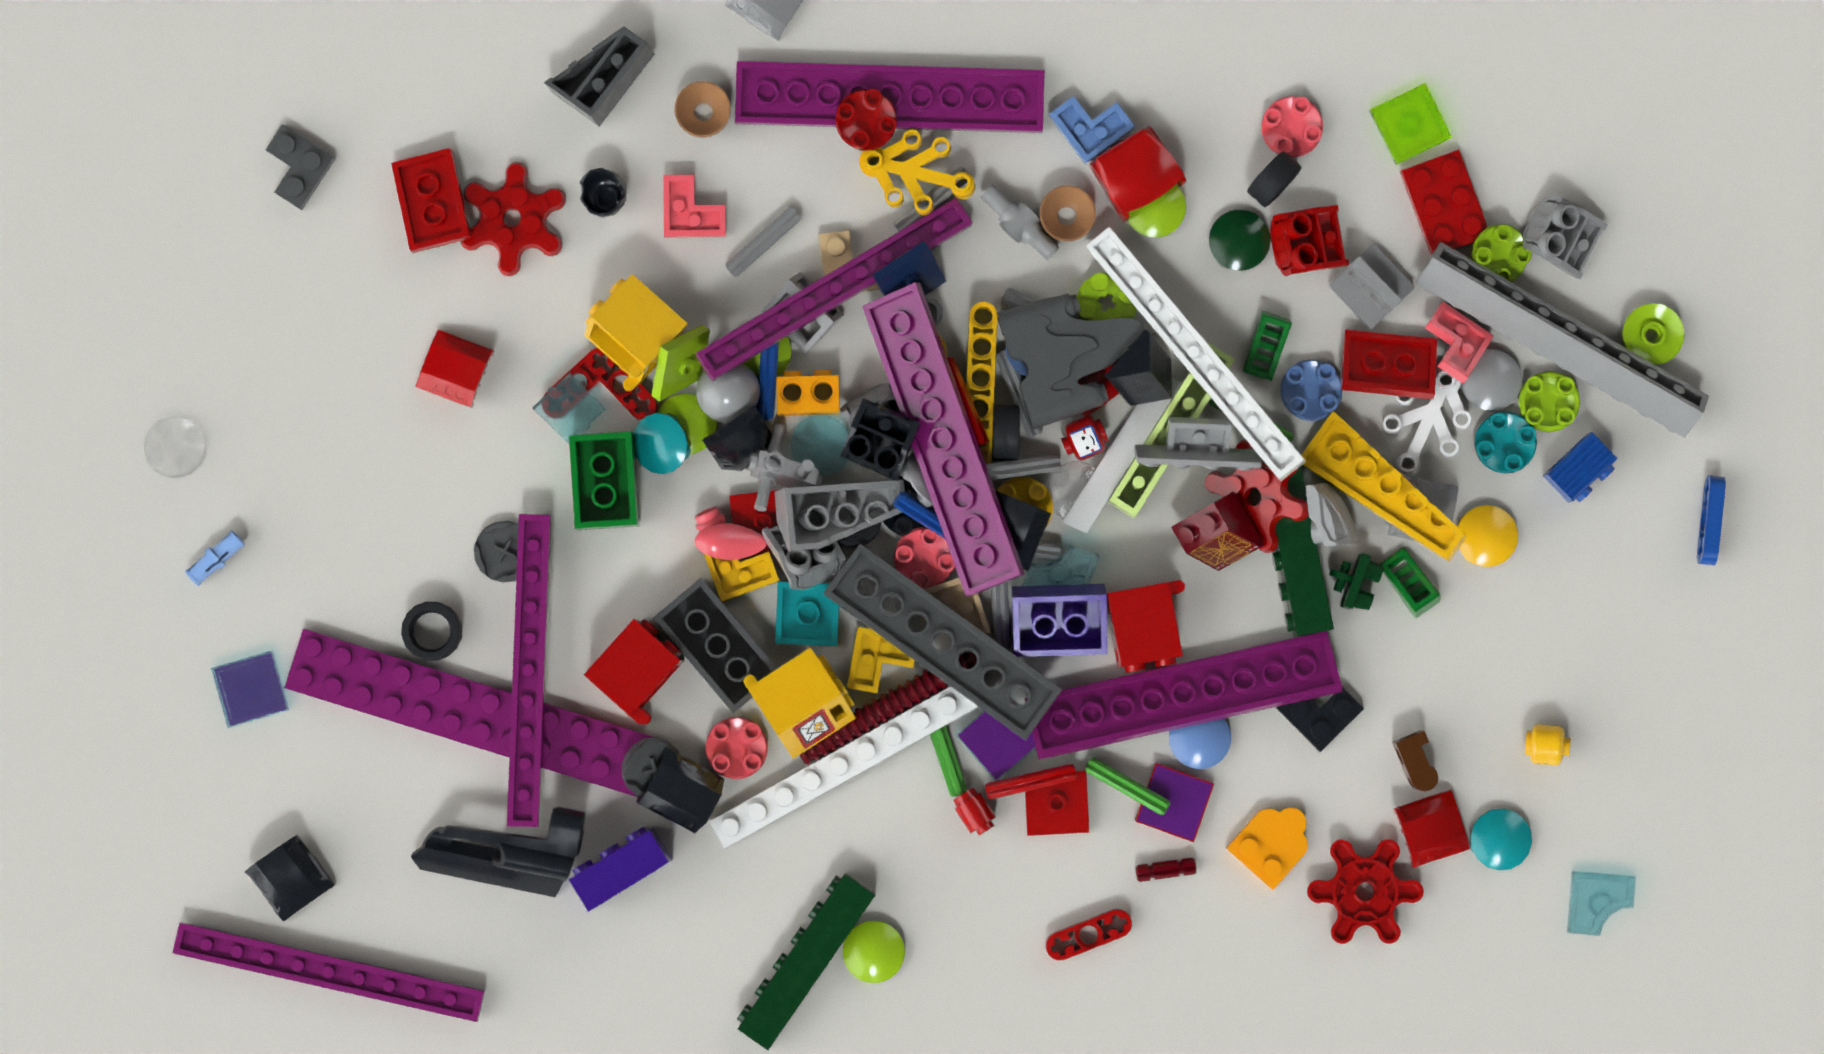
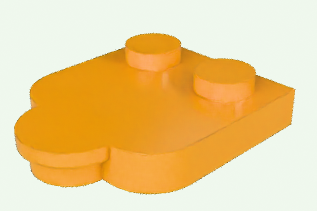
M1293 807L1284 808L1280 812L1270 808L1262 809L1253 816L1226 849L1270 889L1274 890L1307 851L1308 842L1303 834L1306 828L1305 815L1299 809Z

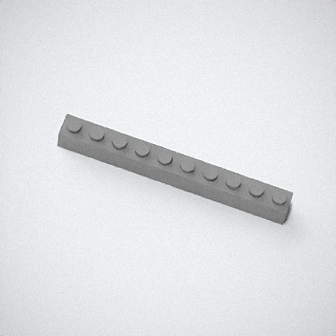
M1439 242L1424 265L1416 284L1423 287L1425 291L1437 295L1449 302L1453 307L1461 309L1477 318L1482 324L1489 325L1503 333L1507 338L1526 346L1533 353L1545 357L1557 364L1561 369L1583 379L1587 384L1595 386L1611 395L1613 399L1627 404L1641 415L1660 423L1667 430L1685 438L1704 413L1709 398L1707 394L1444 243Z

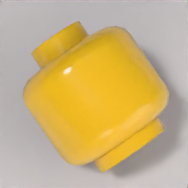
M1536 724L1532 731H1527L1525 755L1530 756V760L1534 764L1558 766L1561 764L1563 756L1570 755L1571 738L1565 737V731L1562 726Z

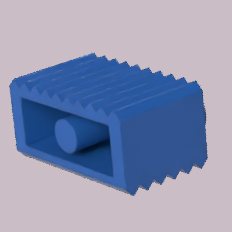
M1590 432L1557 461L1543 477L1568 503L1575 499L1581 502L1593 490L1589 485L1597 478L1603 481L1615 470L1612 464L1617 460V457L1593 432Z

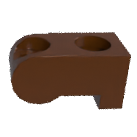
M1420 730L1395 740L1392 744L1411 787L1425 792L1432 790L1436 786L1438 773L1427 761L1422 745L1429 743L1425 731Z

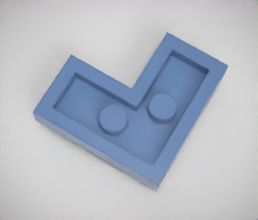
M1074 96L1049 114L1050 119L1085 165L1135 128V125L1117 102L1093 120Z

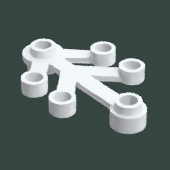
M1439 367L1436 369L1435 396L1430 400L1429 404L1399 416L1390 414L1383 420L1384 430L1389 434H1396L1401 428L1421 421L1407 453L1401 454L1396 461L1397 471L1401 474L1416 477L1420 473L1421 462L1419 456L1433 425L1441 443V454L1446 458H1454L1458 454V443L1452 439L1441 412L1445 398H1447L1454 413L1453 424L1455 428L1466 430L1472 423L1471 416L1464 410L1457 392L1462 383L1449 375L1452 378V382L1449 385L1441 384V377L1449 374ZM1395 396L1398 404L1401 406H1409L1416 399L1411 397L1408 401H1401L1399 396ZM1465 415L1468 418V422L1465 425L1457 424L1456 419L1458 416ZM1395 419L1398 421V426L1395 429L1387 428V422ZM1452 443L1456 448L1453 453L1448 454L1444 451V446ZM1406 459L1414 461L1412 469L1407 470L1403 468L1402 464Z

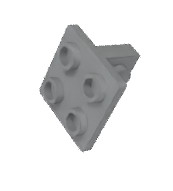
M1371 244L1329 284L1330 289L1369 329H1372L1414 289V285L1374 244Z

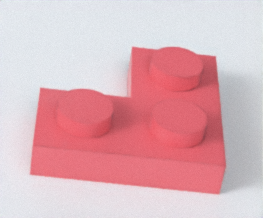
M663 175L664 238L726 237L725 205H695L694 175Z
M1443 301L1425 327V329L1450 345L1437 367L1461 383L1468 379L1494 335Z

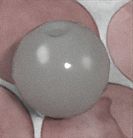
M744 363L714 381H711L704 370L699 376L696 386V397L701 410L711 419L721 423H729L752 406L757 407L760 396L757 376Z

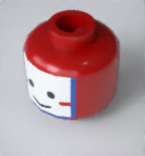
M1090 415L1068 423L1065 426L1066 436L1061 438L1067 454L1074 453L1075 457L1080 461L1102 453L1106 447L1105 443L1109 441L1100 418L1095 420Z

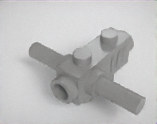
M781 424L773 426L768 450H760L758 454L752 452L748 459L746 469L751 471L750 476L758 478L760 482L754 506L758 511H766L772 485L777 484L787 488L821 486L823 475L818 474L819 469L814 468L811 460H804L802 463L782 456L780 450L786 427Z

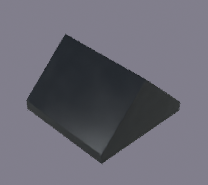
M1145 329L1105 375L1107 380L1130 406L1172 398L1171 359L1151 333Z

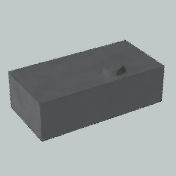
M702 578L697 580L653 617L656 623L733 714L753 698L744 684V678L747 675H753L759 681L778 669Z

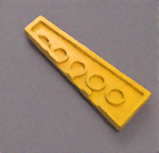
M1334 411L1331 412L1301 456L1305 460L1302 464L1304 467L1446 561L1450 562L1467 538L1464 532Z

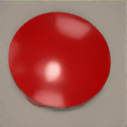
M862 89L850 93L841 101L836 111L835 124L840 137L846 144L858 150L870 151L884 146L892 138L897 126V115L893 104L880 91L876 89Z

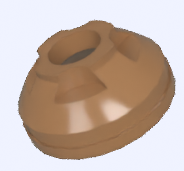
M699 81L689 84L682 89L675 101L674 111L679 126L685 132L695 137L707 138L718 134L724 129L730 118L731 107L727 94L722 88L711 82ZM700 104H707L713 110L712 117L707 121H699L694 115L696 107Z
M1066 185L1054 188L1045 196L1041 203L1039 214L1042 227L1052 238L1071 242L1083 238L1092 229L1096 210L1094 202L1088 193L1076 186ZM1065 207L1073 209L1076 214L1074 223L1070 225L1060 223L1057 216L1060 209Z

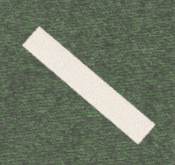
M1172 378L1171 399L1138 404L1063 520V523L1086 534L1088 533L1135 458V445H1143L1182 382Z

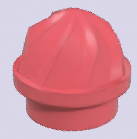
M717 506L708 508L695 515L697 521L695 527L699 531L711 525L725 524V515L719 512Z

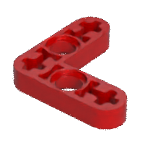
M594 348L544 394L541 401L542 409L548 416L561 418L601 382L637 420H642L647 415L657 412V402L641 383L637 386L641 392H638L636 395L643 402L647 399L651 401L648 405L650 412L647 414L643 411L639 414L636 413L635 410H637L638 406L632 399H630L629 403L624 401L625 398L634 393L636 388L624 393L617 392L614 389L613 382L616 377L621 375L628 377L621 368L613 372L607 381L603 379L608 373L602 367L597 369L593 367L596 363L594 357L597 354L601 357L605 355L598 348ZM607 358L606 363L613 370L616 364L610 358ZM576 374H581L586 377L587 385L584 390L577 392L571 389L570 379ZM564 385L567 392L575 398L570 402L569 398L566 397L561 401L562 410L553 409L550 411L548 408L551 403L548 400L552 396L555 399L561 397L564 393L559 388Z

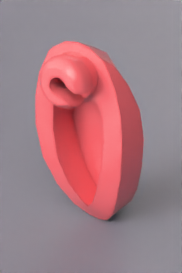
M731 523L711 525L699 531L695 537V546L702 553L725 560L742 559L761 552L767 544L764 537L758 532Z

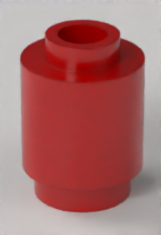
M974 787L953 800L957 806L955 811L970 834L976 831L980 836L995 826L992 820L996 818V815L981 792L977 793Z

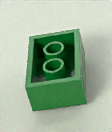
M627 431L569 435L575 529L581 531L640 527L633 433Z

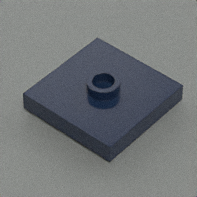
M924 241L872 275L883 296L915 282L921 284L924 295H927L946 282L930 248Z

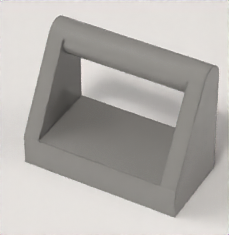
M799 272L785 283L764 307L762 312L779 304L788 294L792 296L812 284V282L802 272ZM836 307L816 319L822 327L810 340L799 330L789 335L788 338L807 354L845 314Z

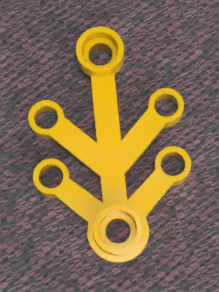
M916 130L906 131L903 134L902 140L885 149L878 148L863 151L860 155L859 166L861 171L868 177L877 178L885 193V200L892 208H898L903 204L904 195L899 188L894 187L887 172L901 176L914 200V207L920 215L930 214L933 211L934 205L931 198L924 194L917 180L951 188L953 195L959 199L970 198L976 190L973 177L966 172H959L953 176L922 168L933 160L945 158L950 154L951 145L948 139L944 137L936 138L932 142V147L905 162L892 159L907 150H917L921 146L922 138ZM910 136L918 138L914 144H908L907 139ZM941 143L946 144L947 148L944 151L939 152L936 150L937 145ZM872 157H878L879 163L872 166L869 164V160ZM961 179L968 181L964 188L957 187V182ZM893 193L900 195L896 202L889 200L890 195ZM921 201L929 202V206L926 209L918 208Z

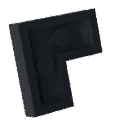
M1344 688L1342 692L1333 694L1321 707L1312 699L1276 707L1318 752H1321L1364 710Z

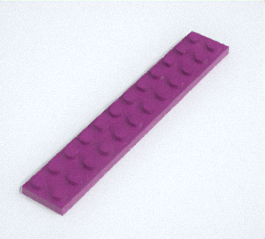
M302 630L284 687L285 689L509 757L512 693L310 630ZM544 703L541 768L638 797L624 783L622 778V762L626 752L633 744L653 736Z

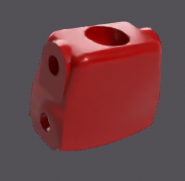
M1150 126L1137 131L1089 163L1107 199L1123 222L1129 220L1130 215L1128 212L1152 203L1167 193L1177 183L1181 187L1187 182L1181 168Z

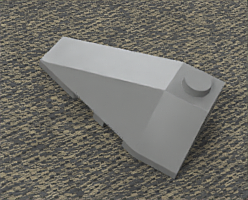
M904 480L794 487L775 491L777 524L788 551L820 549L902 513L895 508L893 501L899 492H905Z

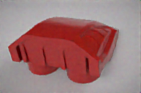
M1338 205L1309 208L1273 216L1270 230L1275 264L1284 276L1349 265L1348 259H1345L1338 222Z
M437 330L415 387L473 408V400H475L477 389L481 385L480 381L483 374L486 373L485 369L488 366V361L491 360L490 357H493L495 351L447 332Z
M1452 790L1437 793L1393 808L1402 828L1401 833L1404 834L1406 840L1405 845L1408 847L1412 868L1470 849Z

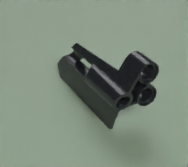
M558 806L553 808L547 838L451 825L437 827L426 836L422 846L411 854V858L420 870L556 897L563 882L569 877L575 857L579 856L584 835L583 826L586 812ZM459 838L498 846L499 849L457 841L454 839Z

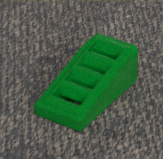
M1261 311L1242 372L1272 381L1292 325L1291 320ZM1266 323L1281 327L1280 333L1266 329ZM1262 335L1277 339L1276 345L1262 341ZM1260 347L1274 352L1273 356L1270 357L1256 352L1257 348ZM1253 359L1269 363V368L1266 369L1252 364Z
M1404 547L1379 564L1384 567V575L1415 618L1440 602L1441 595ZM1402 561L1406 562L1407 565L1396 573L1391 571L1392 568ZM1412 571L1414 575L1400 583L1399 579ZM1419 582L1421 586L1409 594L1406 591ZM1426 592L1428 596L1416 604L1414 600Z

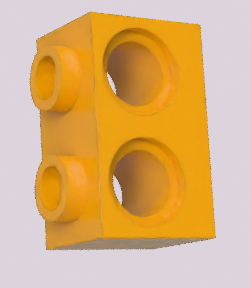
M815 370L814 376H801V371H783L782 377H776L778 416L840 415L839 376L832 375V370ZM826 384L832 388L833 393L829 399L819 400L815 396V389L819 385ZM790 385H796L802 391L800 398L796 401H789L784 397V391Z

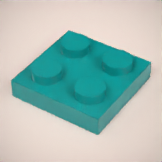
M778 582L775 644L838 645L839 606L823 595L830 584L820 583L806 590L791 589L789 582Z

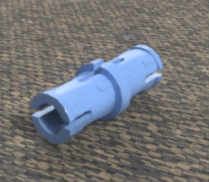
M231 530L213 548L208 547L205 550L206 554L185 571L186 574L197 586L201 585L216 569L225 567V562L240 548L245 546L243 540Z

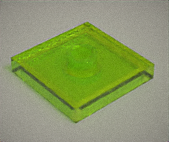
M1426 83L1369 110L1395 166L1452 139Z

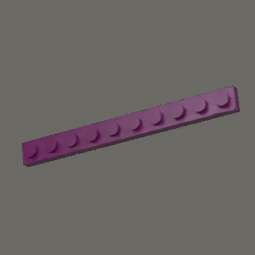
M957 198L696 352L695 356L711 381H714L876 284L872 276L874 273L924 241L930 250H933L971 227L973 223Z
M519 514L507 805V826L539 827L551 515Z
M184 922L179 923L172 954L474 1022L479 1020L485 990Z

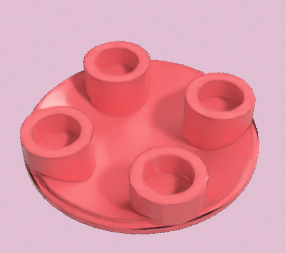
M1296 96L1284 97L1271 104L1264 113L1261 126L1262 135L1268 147L1275 153L1279 154L1285 151L1292 158L1300 157L1311 152L1319 143L1323 133V120L1318 109L1307 98Z
M927 527L913 529L909 534L904 535L897 543L894 551L895 569L922 589L943 583L955 567L946 539Z
M742 717L727 718L716 724L707 737V759L712 768L724 777L730 779L749 777L756 773L766 760L768 745L765 734L756 723Z

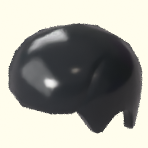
M604 168L590 170L581 178L582 193L580 200L591 214L603 218L617 214L624 206L627 198L626 185L617 173Z

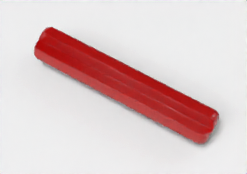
M1074 764L1063 765L987 783L985 785L986 794L989 799L1009 796L1074 781L1077 779V773Z

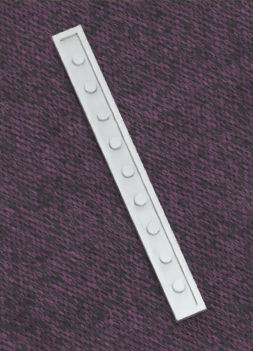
M1108 227L1085 246L1277 478L1282 481L1305 462L1303 457L1113 230Z
M984 676V682H985V684L990 687V685L988 684V682H987V680H986V678H985V676ZM949 687L709 822L723 848L726 849L934 733L938 729L978 708V706Z

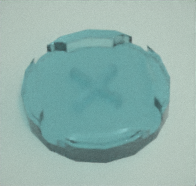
M828 415L810 416L801 421L794 430L790 441L791 454L794 460L802 463L804 460H811L814 468L819 469L818 474L823 476L832 475L841 470L848 462V459L840 455L849 432L846 426L836 418Z

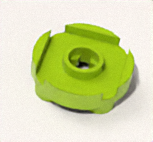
M1107 272L1096 273L1088 278L1081 285L1076 296L1081 310L1078 313L1080 320L1134 318L1137 308ZM1109 295L1113 297L1112 302L1115 304V308H1108L1105 312L1101 310L1102 304L1098 302V299Z

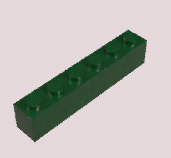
M1299 466L1297 472L1289 478L1287 488L1293 497L1301 498L1307 502L1301 467ZM1309 515L1305 520L1299 522L1290 518H1282L1276 524V535L1279 544L1276 552L1272 553V560L1275 571L1280 570L1282 583H1278L1281 601H1287L1289 613L1284 614L1287 631H1293V636L1297 637L1332 630L1334 627L1318 549L1311 536V519Z
M844 873L842 878L837 875L834 877L826 889L830 893L824 904L818 901L809 913L808 917L813 919L806 930L800 926L790 942L795 945L788 955L782 952L772 968L777 971L770 981L764 978L754 994L759 996L752 1007L746 1004L737 1017V1020L741 1022L738 1030L766 1050H769L876 895L846 873Z

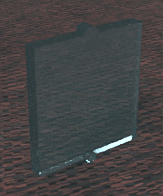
M571 373L554 388L550 387L548 389L549 393L532 407L568 444L569 435H579L584 429H589V424L606 410Z

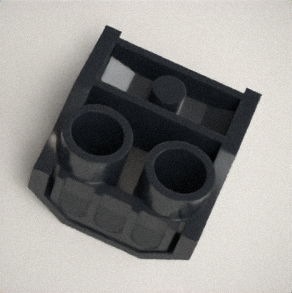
M863 398L840 456L899 481L905 460L921 423Z
M752 406L749 410L710 436L702 439V441L722 470L742 471L747 467L748 459L752 452L758 454L760 450H768L772 433L756 407Z
M995 491L1022 567L1028 571L1052 513Z
M665 747L663 751L664 757L642 797H638L636 802L695 834L707 823L722 795L724 778Z
M298 835L281 844L245 871L283 922L335 886L320 862Z

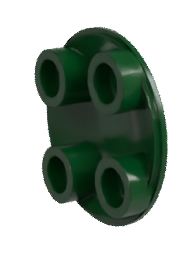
M1232 210L1221 215L1214 222L1209 234V247L1213 257L1221 267L1235 271H1245L1256 267L1266 257L1270 248V233L1265 222L1255 213L1247 210Z

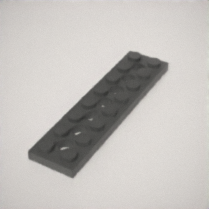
M861 544L858 545L823 593L828 599L1025 741L1062 691L1060 687ZM864 579H870L876 584V590L870 596H864L858 591V585ZM889 597H895L901 602V608L895 614H888L883 609V603ZM915 615L922 616L926 620L925 629L921 632L911 631L908 627L911 617ZM942 633L947 634L952 640L951 646L944 651L936 649L933 644L934 638ZM964 652H972L977 658L976 665L971 669H965L959 664V657ZM990 670H996L1002 675V682L997 687H989L984 682V676ZM1016 688L1025 690L1028 695L1026 703L1021 706L1012 704L1009 699L1011 691Z

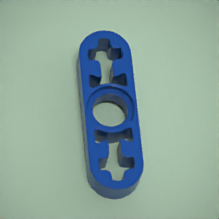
M1708 475L1705 480L1697 548L1698 564L1715 566L1717 563L1726 489L1725 477Z

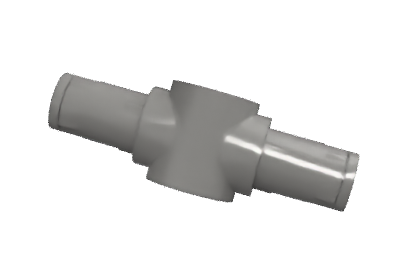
M993 184L981 195L980 198L1000 216L998 218L1001 221L1000 227L1013 240L1018 243L1022 241L1024 244L1028 242L1046 260H1049L1060 248L1040 229L1039 217L1024 203L1019 202L1017 204L1015 201H1010Z

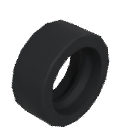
M423 602L415 605L406 614L402 622L401 636L405 647L413 655L423 660H440L448 657L457 649L462 639V624L459 616L451 607L440 602ZM427 613L442 615L450 626V636L447 642L437 649H426L420 646L414 636L416 621Z

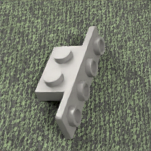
M1168 417L1165 446L1137 444L1134 448L1137 463L1148 467L1166 464L1178 468H1188L1190 466H1204L1208 469L1235 467L1238 470L1248 471L1253 468H1261L1262 465L1261 457L1254 449L1230 448L1232 423L1230 420Z

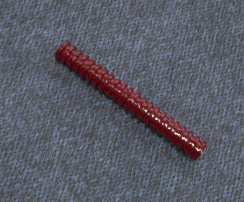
M964 652L960 655L958 661L961 667L971 669L976 665L977 658L972 652ZM926 669L923 670V674L920 676L918 674L914 675L915 679L912 681L907 679L905 680L906 684L903 686L898 684L897 689L894 691L891 688L888 690V694H880L881 698L877 700L876 698L871 699L872 703H864V707L861 709L855 708L853 714L856 719L800 754L801 759L807 766L811 765L812 760H820L819 756H827L828 751H836L837 746H845L846 741H854L853 737H861L862 732H870V728L873 726L875 728L879 727L878 723L882 721L884 723L888 722L887 718H895L896 713H904L905 708H913L912 704L916 702L918 704L922 703L921 699H929L930 694H938V690L941 688L943 690L947 689V684L931 672H927Z

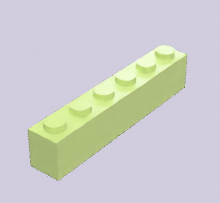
M1208 343L1229 369L1235 359ZM1190 372L1144 445L1165 446L1168 417L1198 418L1211 397ZM1135 457L1107 503L1134 519L1168 465L1160 464L1156 467H1148L1137 463Z

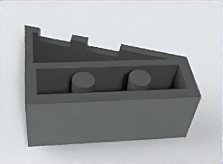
M624 26L593 47L592 52L579 61H573L568 65L569 68L556 77H551L544 82L554 95L598 127L604 122L655 55L648 43Z

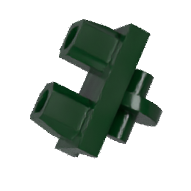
M1364 553L1358 554L1351 575H1348L1352 564L1346 561L1342 562L1340 571L1330 570L1329 576L1336 579L1334 591L1342 593L1345 582L1348 583L1340 607L1348 610L1353 608L1370 610L1375 594L1361 590L1360 586L1363 578L1379 583L1384 571L1383 566L1370 560L1371 556Z

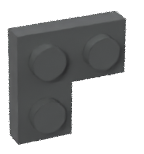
M281 125L265 149L268 153L290 166V169L274 193L298 209L303 210L336 159L284 125Z

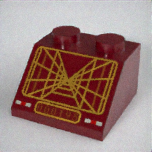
M1234 491L1171 527L1187 555L1217 571L1264 546L1263 541Z

